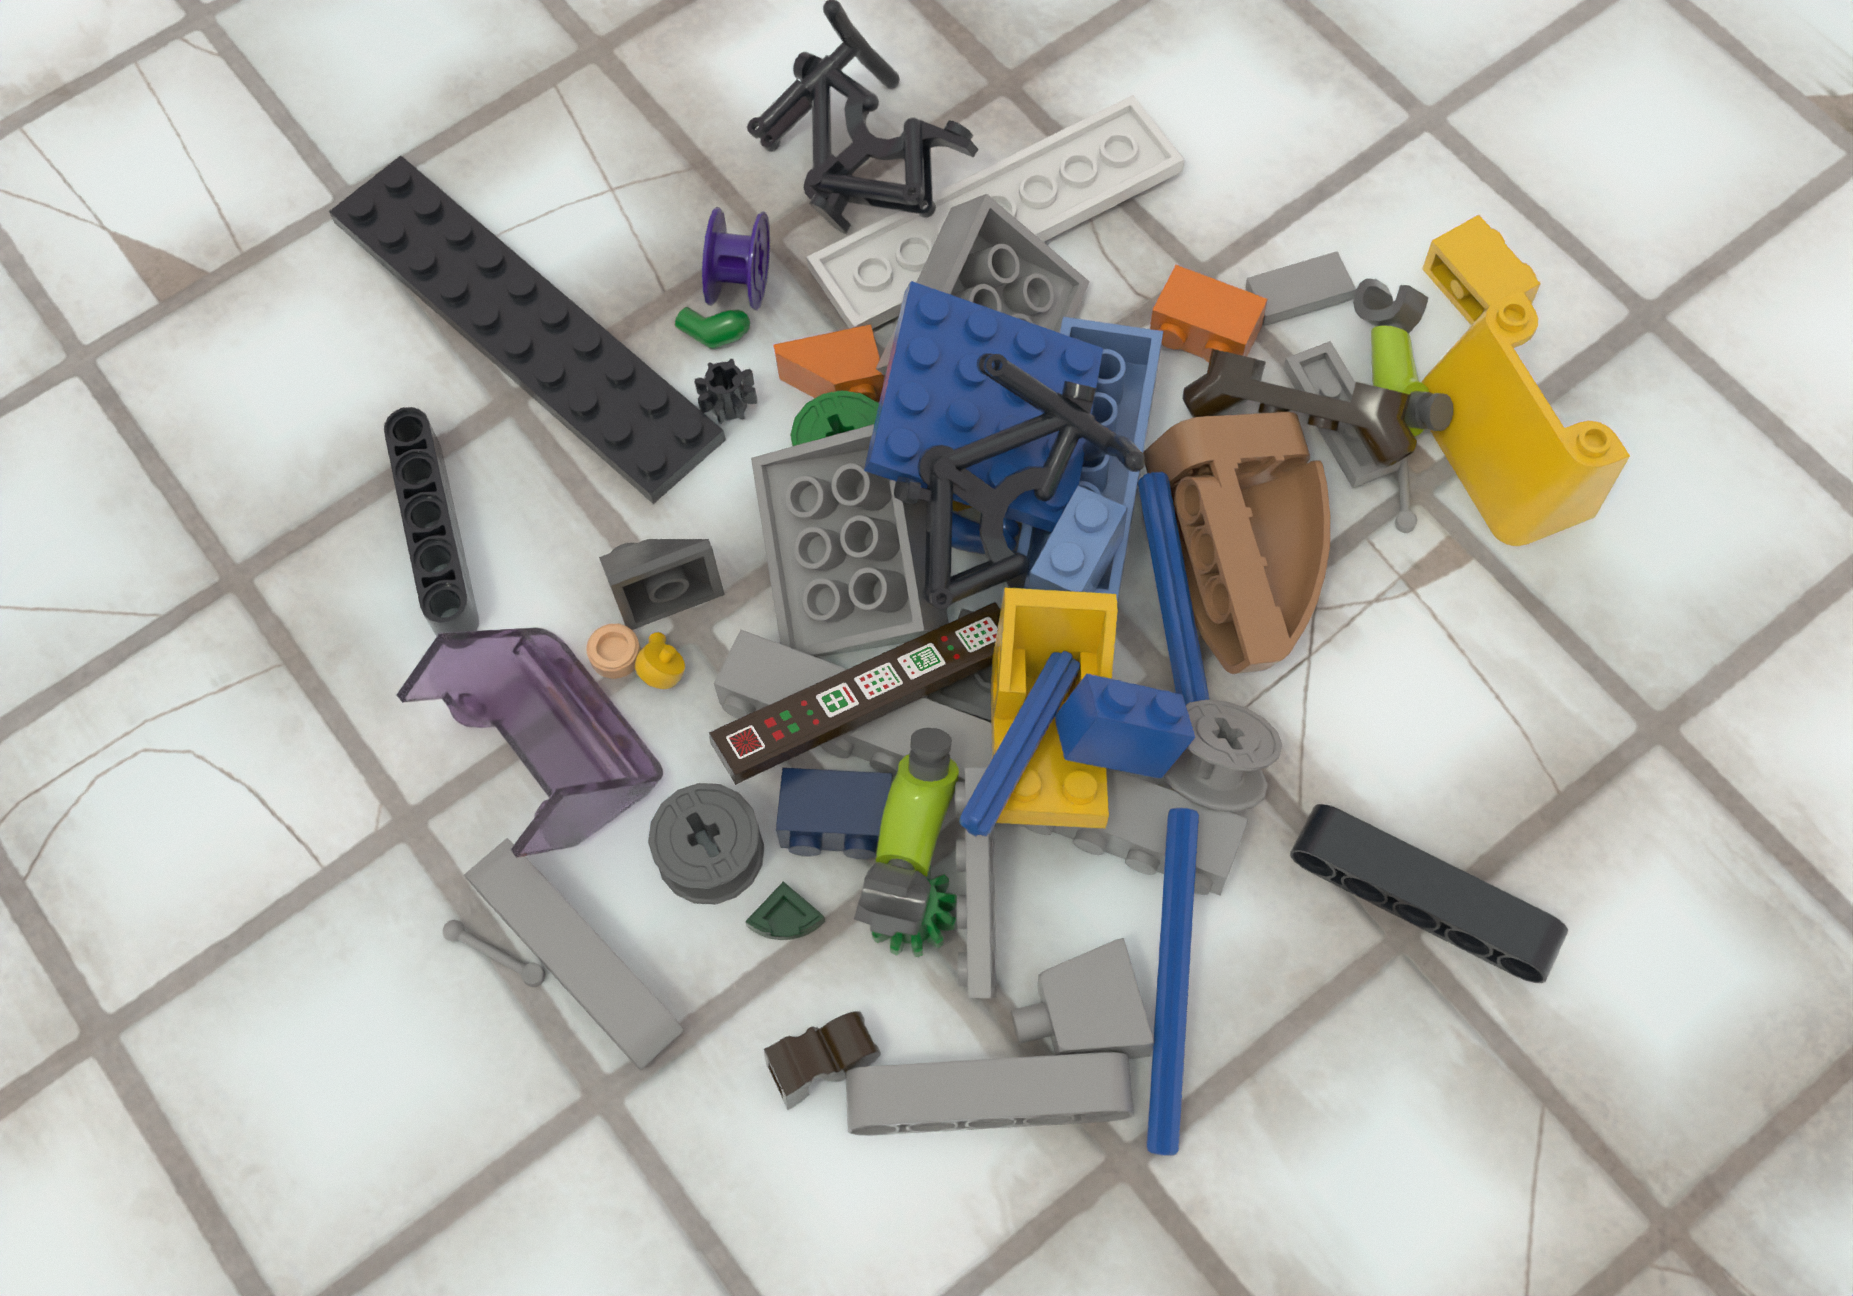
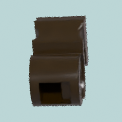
M854 1011L839 1016L820 1029L814 1026L809 1027L804 1034L798 1037L786 1036L764 1049L766 1065L787 1110L796 1106L810 1095L808 1091L812 1081L819 1078L828 1082L843 1081L846 1079L845 1073L848 1070L867 1067L881 1056L882 1053L878 1045L874 1044L864 1024L866 1020L861 1011Z

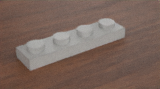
M987 767L965 768V782H956L955 806L957 816H960ZM994 827L989 835H978L977 837L969 834L966 829V838H957L956 841L957 871L966 872V895L957 896L958 929H967V952L958 953L959 987H968V999L997 998Z

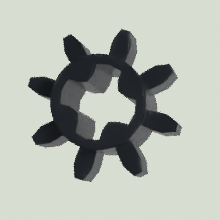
M734 359L716 364L710 362L708 363L705 378H695L697 394L700 395L697 398L700 410L703 413L712 410L720 424L724 420L745 419L744 412L747 404L752 405L758 402L756 389L752 387L755 384L752 370L746 369L741 372L735 365Z

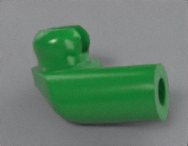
M685 307L677 315L675 327L704 346L715 349L741 339L750 329V319L744 311L739 309L726 310L705 318L691 308Z

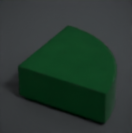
M783 881L745 922L750 930L763 937L774 940H792L812 933L825 923L824 915Z

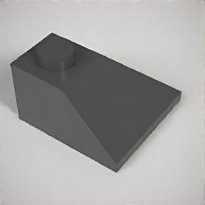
M647 539L639 543L621 544L614 548L611 553L599 557L624 624L631 630L725 595L709 539Z

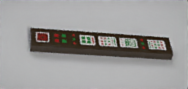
M996 602L991 603L709 732L710 744L735 785L991 666L1001 609Z

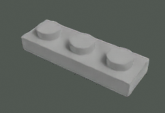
M1331 341L1285 359L1283 369L1296 390L1351 402L1355 381ZM1339 422L1337 431L1317 427L1352 488L1398 471L1401 461L1387 468L1375 465L1352 424Z

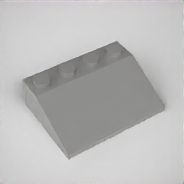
M984 194L950 209L916 283L1060 333L1063 317H1075L1090 281L988 194ZM896 327L876 367L884 376L888 367Z
M874 425L751 458L780 644L814 657L906 643L949 623L947 609H937L925 601L923 597V589L925 588L927 501L918 499L916 504H910L894 498L896 481L864 471Z

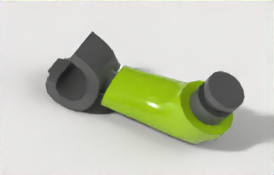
M1366 278L1359 283L1354 293L1353 305L1355 312L1361 319L1375 326L1371 330L1372 386L1411 395L1404 420L1414 437L1420 435L1424 429L1428 428L1434 431L1445 430L1453 416L1452 400L1447 394L1430 393L1429 389L1419 382L1410 332L1420 322L1425 312L1429 297L1410 285H1400L1396 299L1393 302V296L1386 284L1376 278Z
M930 727L921 728L911 735L910 754L904 756L899 762L898 771L891 784L880 824L875 858L876 864L868 870L864 878L862 894L854 920L869 924L870 931L892 937L897 932L917 935L923 923L931 888L926 876L944 818L955 793L959 768L956 762L950 758L949 754L952 739L943 730Z

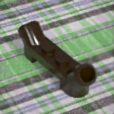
M1215 349L1211 351L1207 373L1184 387L1182 399L1193 418L1222 416L1247 400L1260 402L1258 413L1290 412V410L1309 414L1308 425L1337 431L1339 422L1352 424L1375 465L1382 468L1390 467L1411 455L1415 451L1417 440L1404 420L1411 395L1356 382L1351 402L1262 382L1261 379L1266 361Z

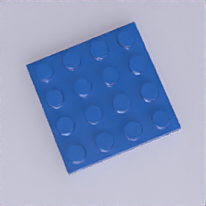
M911 281L904 292L864 471L896 481L899 476L920 482L921 487L927 489V484L919 476L918 462L922 453L929 447L945 445L957 449L1043 414L988 376L981 374L977 369V360L982 354L1003 355L1008 361L1056 393L1062 394L1065 381L1094 388L1097 387L1103 348ZM1059 431L966 469L994 488L1005 476L1027 466H1044ZM1083 438L1078 440L1052 499L1045 502L1039 501L1034 495V490L1025 491L1009 505L1004 517L1053 532L1076 488L1079 486L1084 460L1083 444L1087 440ZM953 493L954 501L969 505Z

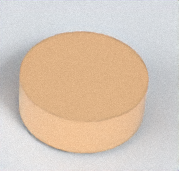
M607 624L598 628L590 636L586 647L587 656L593 669L599 675L611 679L622 678L635 670L637 654L641 650L636 634L629 627L622 624Z

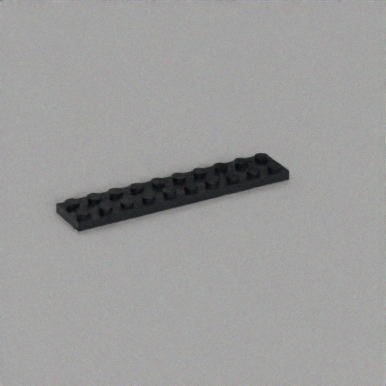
M400 155L329 211L334 223L653 504L726 440L724 430L403 156Z

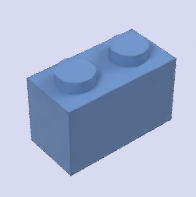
M1078 486L1030 571L1029 589L1094 593L1124 538L1128 507Z

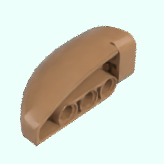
M1294 412L1204 416L1183 420L1170 427L1143 452L1146 458L1145 468L1147 474L1165 472L1169 477L1195 623L1200 634L1228 673L1240 674L1263 671L1277 664L1290 654L1304 632L1318 603L1330 551V507L1323 464L1320 460L1310 461L1307 464L1310 460V453L1298 415Z

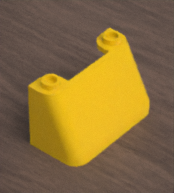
M1523 290L1499 298L1491 303L1421 382L1429 389L1430 393H1443L1451 398L1453 416L1449 426L1442 431L1430 430L1492 534L1499 541L1512 546L1530 544L1595 518L1630 458L1629 453L1618 436L1610 427L1600 422L1584 421L1564 428L1514 349L1531 340L1538 327L1536 310Z

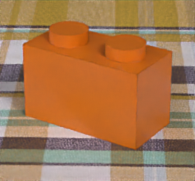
M1175 265L1152 310L1150 329L1163 331V346L1173 350L1181 349L1204 358L1208 363L1212 349L1247 357L1262 327L1268 299Z

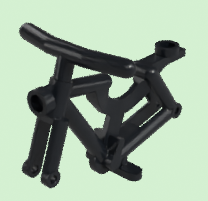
M827 0L823 5V13L842 43L829 56L826 55L824 58L806 51L801 52L793 65V74L797 79L759 117L752 118L748 122L747 131L754 138H760L761 145L767 151H775L780 146L781 139L812 109L813 169L806 175L804 192L811 200L809 204L832 227L842 233L847 234L851 227V224L841 215L848 203L915 213L923 218L931 217L936 211V204L933 202L931 148L948 147L974 158L979 149L971 140L973 134L966 127L955 121L948 120L944 129L915 117L905 121L900 137L883 139L871 134L866 125V119L869 112H873L878 108L879 99L874 93L846 75L842 69L856 57L887 88H895L899 84L900 77L860 34L850 21L840 2L837 0ZM830 87L847 98L844 111L847 132L852 140V143L837 157L832 154ZM870 157L879 160L904 159L905 184L854 177L852 174Z
M985 353L978 358L977 369L981 374L988 376L1043 414L957 449L945 445L929 447L922 453L918 462L919 476L927 484V489L922 488L921 483L901 476L897 478L894 498L910 504H916L918 499L927 501L925 588L923 589L925 601L935 608L943 610L950 607L953 603L1003 583L1004 588L1024 589L1029 560L1024 554L1011 551L1008 548L1003 535V518L1009 505L1025 491L1034 490V495L1039 501L1045 502L1052 499L1079 439L1087 440L1083 444L1084 460L1093 461L1102 456L1109 455L1117 457L1126 469L1131 472H1138L1143 469L1146 464V458L1139 448L1129 438L1117 435L1096 421L1095 417L1090 414L1097 388L1065 381L1062 394L1056 393L1008 361L1003 355ZM1059 431L1044 466H1027L1005 476L994 488L966 469ZM954 493L981 513L979 525L980 538L988 561L951 576Z

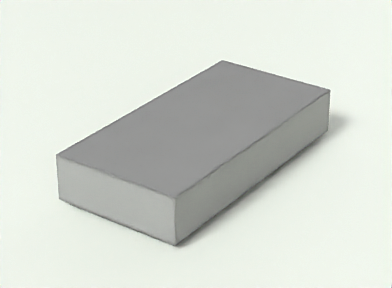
M1338 251L1248 277L1245 285L1246 291L1268 299L1263 326L1353 300L1356 287Z

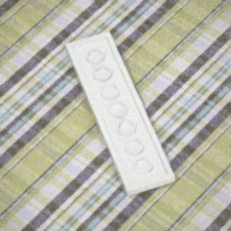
M1131 95L934 193L933 202L936 204V211L931 217L923 218L919 214L898 211L807 256L808 269L849 329L870 324L873 329L899 316L904 292L911 281L917 282L952 207L988 194L1040 240L1045 242L1183 172L1185 159L1135 96Z

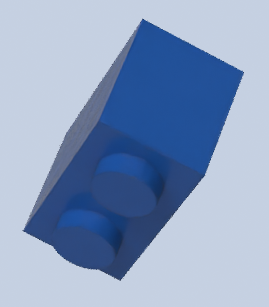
M1092 674L1084 676L1054 716L1065 760L1159 779L1166 774L1196 738L1182 694Z

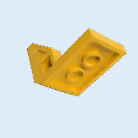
M1004 588L992 662V758L1052 653L1067 651L1072 654L1073 659L1080 663V671L1059 709L1086 674L1112 679L1118 612L1116 594ZM1053 718L996 823L1106 829L1109 818L1106 768L1065 760L1055 718Z

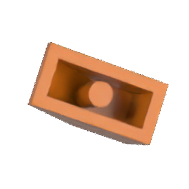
M871 324L773 344L779 378L785 383L813 398L824 393L844 390L862 393L870 399L880 402L884 375L876 369L880 358Z

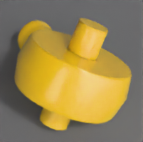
M655 632L649 636V643L638 652L635 670L647 685L658 689H670L682 679L685 662L673 646L666 644L665 635Z

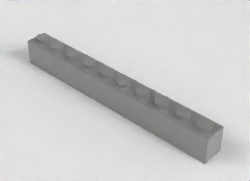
M741 629L714 682V687L723 710L739 719L847 669ZM923 697L820 745L826 752L840 758H849L850 755L869 761L870 766L879 773H892V777H895L899 762L904 756L910 754L911 735L916 730L930 727L943 730L950 735L952 743L949 754L950 758L956 762L959 768L958 782H965V768L988 767L992 760L990 722ZM1106 768L1109 808L1106 829L1023 824L1027 829L1041 835H1051L1052 832L1073 839V844L1076 847L1090 854L1103 855L1104 852L1123 858L1125 859V864L1131 869L1143 874L1155 875L1156 872L1164 874L1169 810L1173 808L1196 810L1199 814L1194 893L1208 895L1209 892L1221 896L1248 819L1228 811L1213 810L1195 804L1175 791L1119 770Z

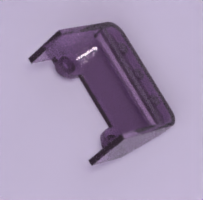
M543 628L439 633L396 694L402 703L442 699L450 709L452 717L466 727H496L548 795L549 799L541 803L535 811L534 819L510 849L516 858L579 845L647 796L663 776V769L658 759L569 646L559 636Z

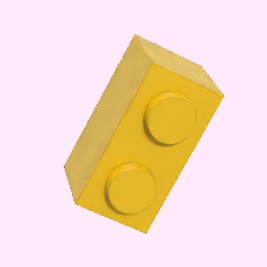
M1479 214L1432 240L1422 268L1470 325L1478 319L1491 303L1517 291L1523 290L1532 304L1541 284L1536 278L1533 269L1528 264L1520 261L1506 245L1499 231L1491 228Z

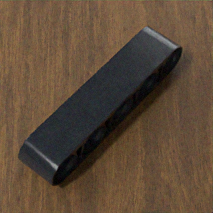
M403 407L388 416L384 424V435L418 600L422 613L436 637L447 644H461L468 641L476 633L479 626V616L442 448L426 414L414 407ZM414 437H418L417 439H415V440H413V441H411V442H408L410 439H412V438H414ZM428 478L425 482L416 484L418 481ZM439 520L435 525L423 528L427 523ZM448 564L445 569L439 572H432L437 566ZM451 608H459L455 614L441 618L445 611Z
M1316 804L1313 807L1290 852V857L1293 861L1308 872L1528 982L1541 984L1546 982L1568 934L1567 926L1555 916L1330 805Z

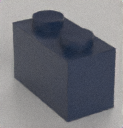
M782 767L776 833L780 847L788 848L790 853L799 856H817L821 854V850L843 851L845 856L853 859L865 860L875 858L883 811L893 782L892 773Z

